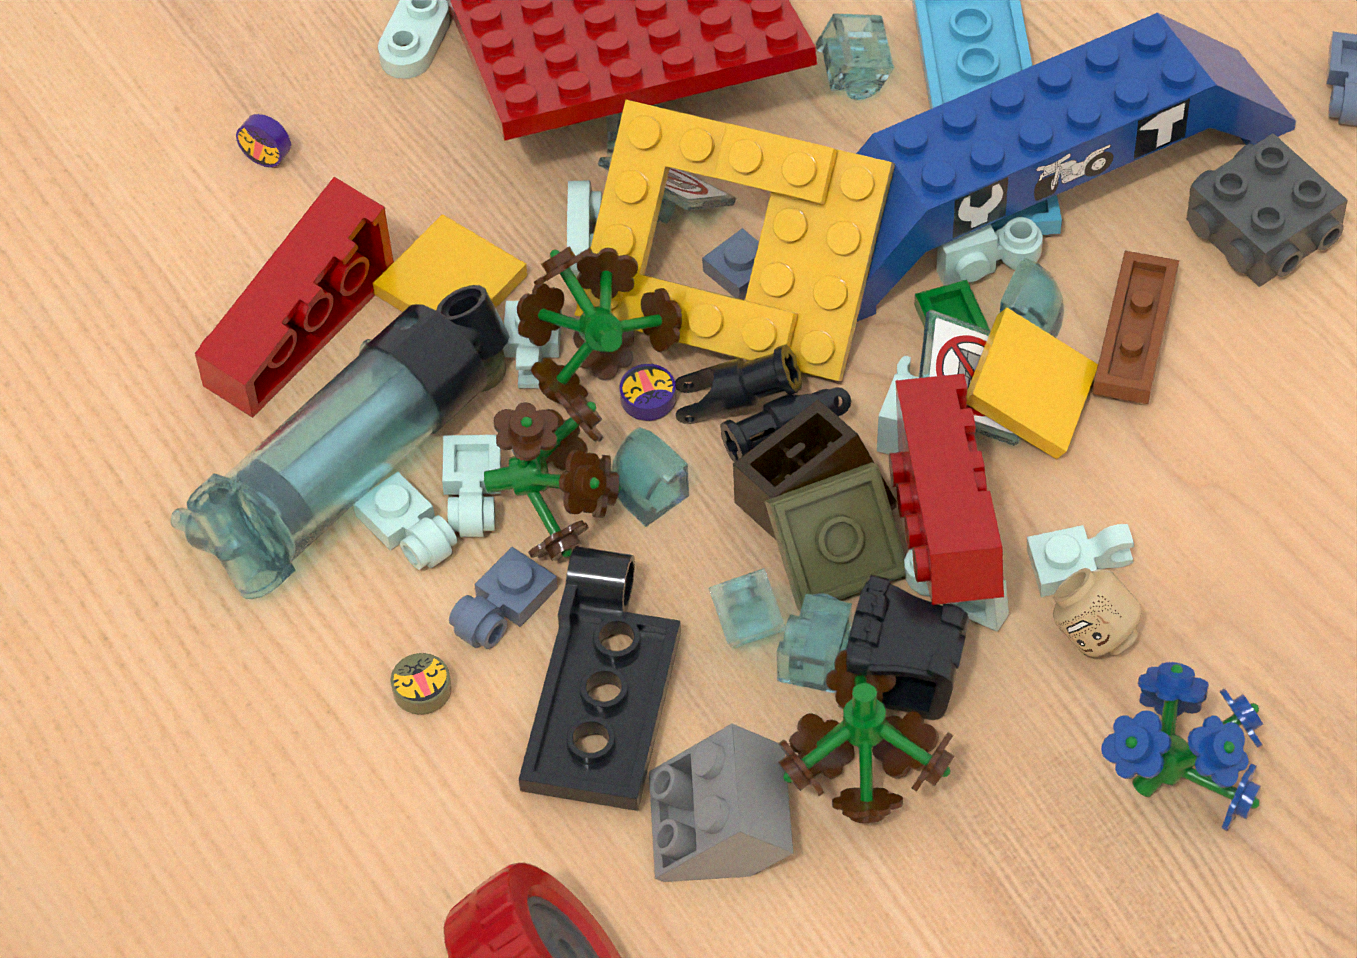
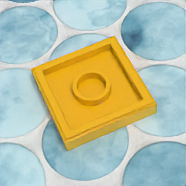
M441 214L373 283L374 294L402 312L413 304H423L436 310L438 304L453 291L470 285H480L486 289L495 308H497L528 276L527 265L449 217Z
M1006 307L996 316L967 390V405L1053 458L1058 459L1067 452L1098 364Z

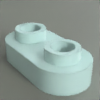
M400 0L378 43L380 64L388 75L399 79H409L421 75L429 68L450 25L447 0Z
M590 180L568 181L567 247L570 246L575 255L591 247L594 235L592 233V224L597 222L602 201V191H592ZM575 263L570 268L577 277L579 272L577 270V263Z

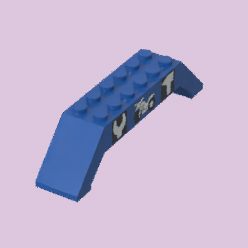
M1157 12L873 133L856 154L895 163L857 322L876 314V305L927 251L1206 129L1213 128L1238 136L1246 145H1255L1272 133L1279 137L1295 130L1296 120L1239 50Z

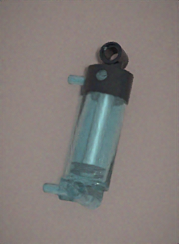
M480 285L462 287L446 296L438 304L436 310L423 304L410 305L376 337L363 341L360 346L359 356L225 476L214 473L190 495L187 501V509L181 507L174 510L171 515V525L175 529L185 532L187 541L192 547L217 556L243 598H260L272 592L296 571L291 563L430 434L437 433L487 386V372L483 361L493 357L505 347L509 340V333L486 289Z

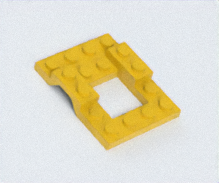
M625 100L590 247L593 251L592 253L596 254L603 248H613L618 252V256H631L638 263V272L633 277L634 288L629 292L618 291L617 295L611 300V312L619 321L644 317L641 310L643 294L664 288L667 290L670 300L676 301L681 309L682 325L679 331V343L747 360L773 354L774 349L787 344L796 357L800 372L842 381L895 163ZM670 168L771 192L745 300L645 275ZM584 289L593 306H599L600 299L592 294L591 289ZM577 303L575 316L580 317L583 311Z

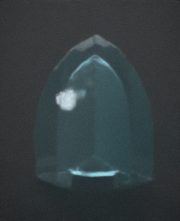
M1024 258L1017 266L1000 301V312L1007 307L1057 338L1062 327L1065 311L1058 283L1052 274L1040 264Z
M641 427L630 432L617 450L612 462L611 471L618 472L619 485L621 487L618 493L619 500L631 514L647 527L689 497L688 464L653 432Z

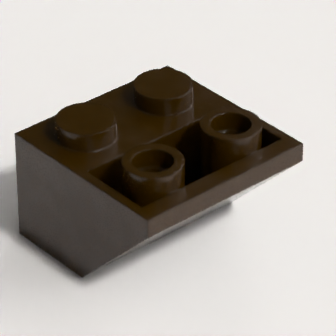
M818 399L733 463L734 503L776 540L765 500L868 463H874L858 433ZM881 475L890 508L893 511L897 507V501Z

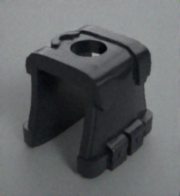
M871 574L870 579L866 582L860 593L846 648L847 672L862 676H896L894 687L887 692H883L881 703L885 709L905 712L914 711L919 713L923 719L938 720L945 715L953 691L956 669H958L966 638L969 620L968 613L961 607L953 604L932 605V602L914 596L890 584V579Z

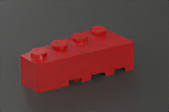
M333 177L195 352L203 387L253 418L375 296L373 283L394 263L385 207L338 178Z
M963 373L895 380L898 452L889 453V471L892 487H896L899 516L904 518L908 550H913L916 582H927L932 605L1003 598V546L991 492L987 491L982 452L977 451L974 435L976 424L972 408L967 409L965 375Z

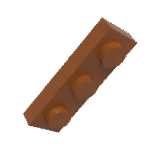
M1124 251L1095 375L1093 394L1149 404L1178 274L1179 260Z

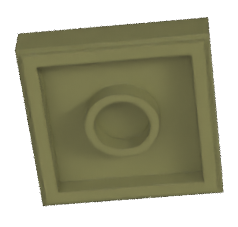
M871 462L765 500L796 607L802 613L861 592L866 582L870 579L871 574L888 578L890 581L906 576V568L904 567L905 555L877 464Z

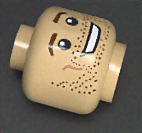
M1088 568L1080 569L1065 579L1056 590L1053 597L1056 602L1053 611L1054 621L1058 628L1084 655L1096 657L1108 652L1111 655H1118L1128 649L1136 640L1138 631L1135 628L1140 621L1142 608L1134 595L1111 571L1104 569L1094 571Z

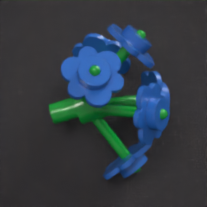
M1165 662L1160 664L1159 667H1149L1146 674L1140 675L1138 678V686L1142 692L1139 701L1146 707H1154L1157 714L1145 710L1136 714L1133 719L1126 715L1118 717L1113 724L1115 733L1108 735L1102 743V755L1107 761L1116 764L1115 770L1120 777L1131 779L1138 774L1132 780L1134 788L1145 797H1150L1163 783L1174 785L1183 777L1231 799L1232 801L1222 825V829L1228 831L1236 815L1247 819L1251 810L1260 805L1257 797L1261 786L1252 782L1257 766L1251 763L1248 767L1249 759L1246 752L1243 751L1245 736L1239 727L1242 725L1257 748L1263 745L1254 730L1263 725V722L1257 715L1259 706L1255 703L1250 704L1244 694L1233 700L1226 689L1223 688L1219 692L1233 712V715L1224 721L1213 715L1205 718L1201 727L1190 731L1188 742L1175 734L1177 717L1182 715L1183 712L1193 714L1201 711L1202 702L1207 699L1209 684L1206 680L1195 677L1194 670L1182 663ZM1248 767L1238 785V788L1232 786L1236 783L1238 779V772L1245 770Z

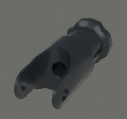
M785 344L774 349V353L750 361H746L744 358H737L678 377L675 380V386L680 392L692 393L711 388V390L698 403L678 409L676 411V419L684 424H694L756 406L758 399L783 391L788 395L798 393L802 389V379L794 353Z
M836 387L818 390L812 394H786L765 403L761 412L735 423L730 419L720 424L721 437L728 455L735 463L818 399L838 417L845 414L851 406L849 393L843 388ZM838 396L842 399L841 406H839ZM764 431L763 434L758 435V436H756V437L750 439L751 436L756 435V434H758V433Z

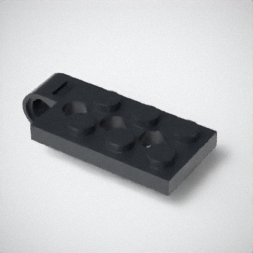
M575 546L571 553L566 584L557 614L559 629L518 779L520 791L635 811L639 809L681 636L680 620L627 612L634 582V555ZM616 633L625 634L633 640L629 647L621 651H611L601 645L607 636ZM601 683L613 684L621 690L616 698L606 702L594 700L588 693L594 686ZM587 734H599L608 741L602 750L595 753L583 752L575 746L578 739Z

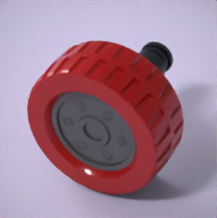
M528 863L510 864L488 878L450 909L444 923V942L449 958H621L611 939L584 904L551 874Z

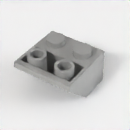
M732 723L649 771L655 879L662 882L750 877L793 854L788 783L784 781L783 774L785 772L778 763L785 757V752L777 742Z

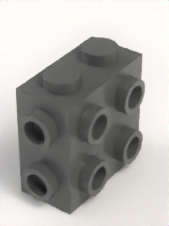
M1272 133L1255 145L1248 144L1236 153L1233 159L1214 171L1207 170L1195 179L1190 187L1186 220L1199 237L1208 239L1225 255L1228 263L1234 270L1244 273L1260 287L1277 275L1279 277L1288 275L1298 266L1303 258L1317 249L1325 250L1332 246L1344 230L1343 221L1348 200Z

